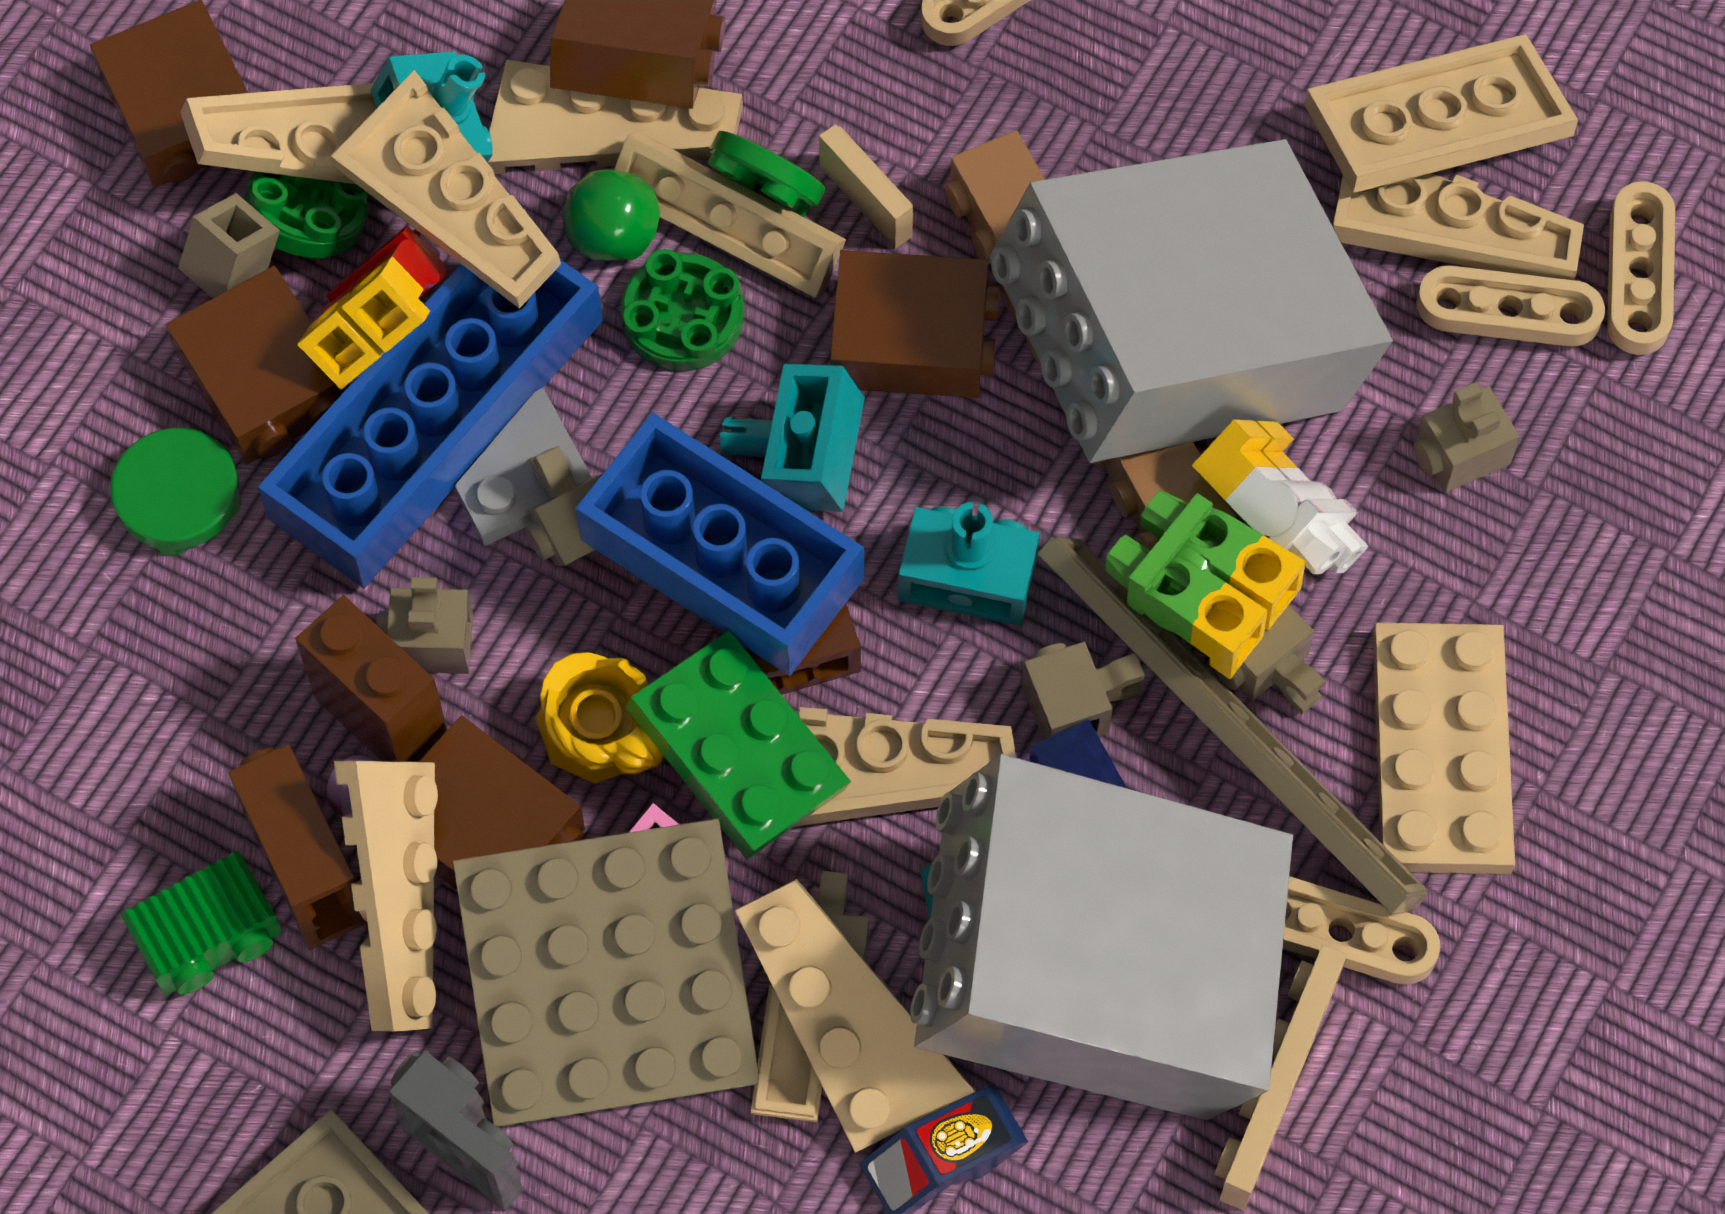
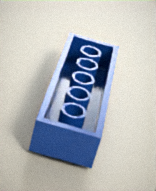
M560 260L561 265L519 309L460 264L424 304L430 310L425 321L389 351L383 352L377 361L364 370L261 482L258 490L268 520L365 589L455 488L456 483L531 395L545 387L602 323L599 286Z

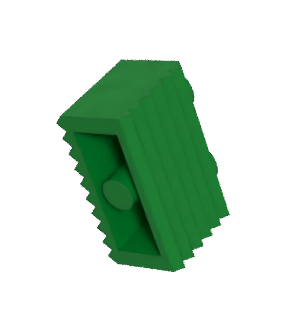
M239 851L231 852L228 857L220 858L215 864H208L204 870L196 871L190 877H184L180 883H173L168 889L160 890L157 895L149 896L144 902L136 903L133 908L125 909L120 914L164 996L176 990L179 994L185 995L201 989L213 979V970L237 958L238 962H248L260 957L272 947V938L282 933L273 910Z

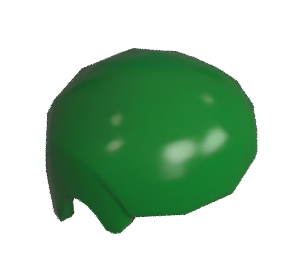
M611 169L589 172L568 191L562 214L565 236L574 251L580 252L584 258L599 262L618 259L634 260L645 252L656 236L660 209L655 190L640 176Z

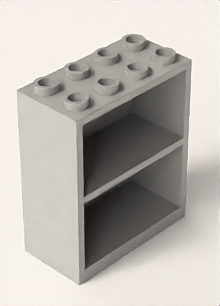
M1286 139L1030 182L989 256L994 277L1000 284H1003L1016 311L1018 326L1022 333L1028 336L1040 360L1044 380L1054 389L1066 414L1069 431L1079 441L1089 463L1218 437L1233 419L1254 420L1255 422L1273 421L1282 424L1343 411L1393 342Z
M1004 754L998 755L951 791L944 794L936 814V829L942 832L939 855L932 863L927 882L929 894L934 895L931 919L925 924L919 942V955L925 959L923 980L914 994L910 1011L911 1021L917 1024L914 1047L1203 1120H1210L1269 1091L1293 834Z

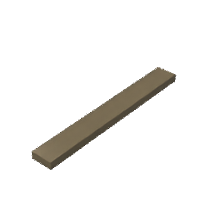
M1051 537L1038 552V555L1391 914L1414 911L1429 895L1426 892L1427 889L1173 632L1157 625L1145 613L1141 615L1127 605L1128 589L1122 586L1105 570V564L1081 539Z

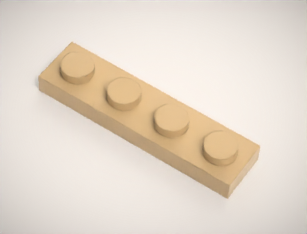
M638 131L627 135L614 170L640 176L655 190L661 218L814 298L825 293L839 259L840 250L843 249L845 244V238Z
M1322 944L1314 965L1303 960L1301 961L1287 996L1299 1002L1292 1020L1288 1023L1278 1018L1275 1024L1272 1059L1275 1061L1271 1068L1269 1091L1242 1104L1239 1115L1250 1119L1242 1142L1229 1137L1214 1175L1226 1180L1219 1201L1245 1211L1341 975L1347 957L1346 953Z

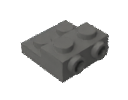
M417 1051L411 1053L395 1071L391 1079V1084L394 1087L389 1091L403 1131L506 1212L523 1192L516 1168L519 1163L509 1151L513 1146L512 1141L485 1118L482 1108L485 1102L475 1090L479 1084L478 1080L463 1065L451 1057H447L441 1063L426 1051L422 1054Z

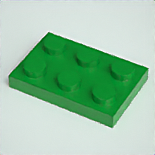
M730 630L631 696L625 706L714 819L719 818L720 827L746 860L842 793L851 782Z

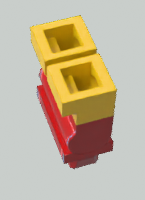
M406 225L329 291L326 297L330 302L321 309L297 345L340 389H343L377 361L383 352L389 351L425 321L430 310L419 299L445 279L450 271L439 259V250L427 237Z

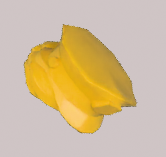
M590 652L573 653L554 662L543 678L540 691L541 709L535 717L550 763L595 784L621 774L636 775L661 764L664 755L625 708L631 696L650 684L645 675L637 668L630 666L627 659H607L604 656Z

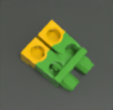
M1159 490L1146 505L1140 519V526L1160 538L1150 551L1129 536L1124 535L1108 552L1105 570L1122 586L1128 589L1127 605L1141 615L1145 613L1157 625L1176 633L1210 657L1209 665L1228 679H1231L1262 640L1264 630L1269 631L1301 590L1306 561L1231 515L1212 508L1213 503L1198 493L1187 504L1183 500Z

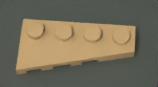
M506 60L489 130L492 138L493 155L488 164L493 169L494 174L506 173L505 167L535 165V171L560 170L561 163L596 161L597 167L616 166L627 135L636 131L692 160H707L711 157L709 148L718 131H727L737 135L743 108L742 94L699 88L693 109L553 89L550 88V66Z
M415 70L331 156L336 169L519 309L561 265L558 252L515 197L509 195L495 177L493 169L482 155L476 153L461 134L456 122L444 107L441 108L429 93L427 85Z
M374 83L186 98L180 113L198 164L356 184L335 168L331 156L377 108L370 91Z
M1429 173L1353 193L1343 175L1333 229L1341 243L1477 269L1575 280L1584 224L1513 196H1509L1503 201L1484 194L1478 188L1479 183L1457 174L1453 181Z
M800 707V712L795 711L796 714L851 782L842 793L795 826L938 807L946 792L951 791L998 755L1004 754L1016 758L1011 726L927 719L925 723L895 721L892 720V715L866 713V717L862 718L827 714V709Z
M334 761L337 785H348L352 814L342 817L345 845H357L361 880L351 884L354 909L359 911L364 920L367 921L369 938L361 944L360 951L371 1030L395 1032L433 1029V1009L436 1002V989L433 983V943L437 932L434 917V875L437 869V855L434 849V809L438 799V791L435 784V763Z
M797 879L735 910L855 1153L976 1092L975 1087L962 1072H959L946 1055L914 1047L917 1024L911 1021L910 1013Z

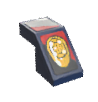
M990 1085L905 1127L860 1162L859 1165L887 1214H913L952 1183L984 1177L1027 1144L1028 1140L996 1085Z

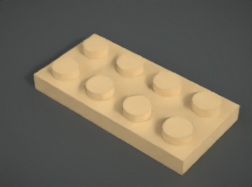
M1526 34L1307 89L1304 104L1353 193L1572 137L1578 123L1576 115Z
M1375 623L1373 630L1380 842L1409 872L1512 874L1515 867L1504 625Z

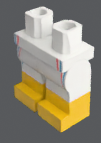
M1233 419L1191 466L1252 529L1262 535L1270 536V540L1305 560V566L1312 574H1322L1329 568L1335 573H1344L1368 548V545L1348 525L1358 513L1357 510L1346 499H1336L1332 490L1325 484L1310 481L1283 451L1294 438L1278 422H1255L1254 420Z

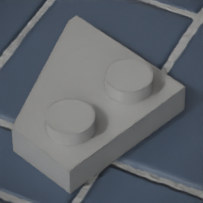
M544 388L535 391L455 485L457 497L483 546L489 545L532 524L527 510L550 499L547 490L529 461L530 459L559 446L576 484L592 477Z

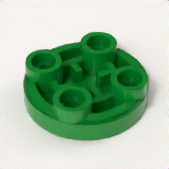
M718 131L709 148L711 157L708 164L721 172V175L750 190H753L756 184L761 186V191L773 198V202L804 218L809 208L812 209L818 206L826 191L825 186L805 170L772 151L736 134Z
M254 171L249 180L244 200L280 230L275 245L276 248L297 256L324 258L344 253L359 241L368 217L367 200L369 193L357 184Z
M661 249L653 252L647 258L646 264L628 281L621 299L622 327L628 343L644 360L667 370L691 371L717 362L734 347L743 329L744 303L738 276L718 262L698 254L676 253L670 249Z
M167 428L143 436L122 454L111 478V499L123 527L135 539L156 548L159 553L166 556H178L188 548L210 540L238 513L241 506L239 479L229 453L213 437L194 429Z

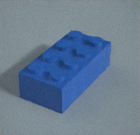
M654 412L650 414L575 508L581 541L722 633L730 630L742 646L788 676L794 672L865 579L864 547Z

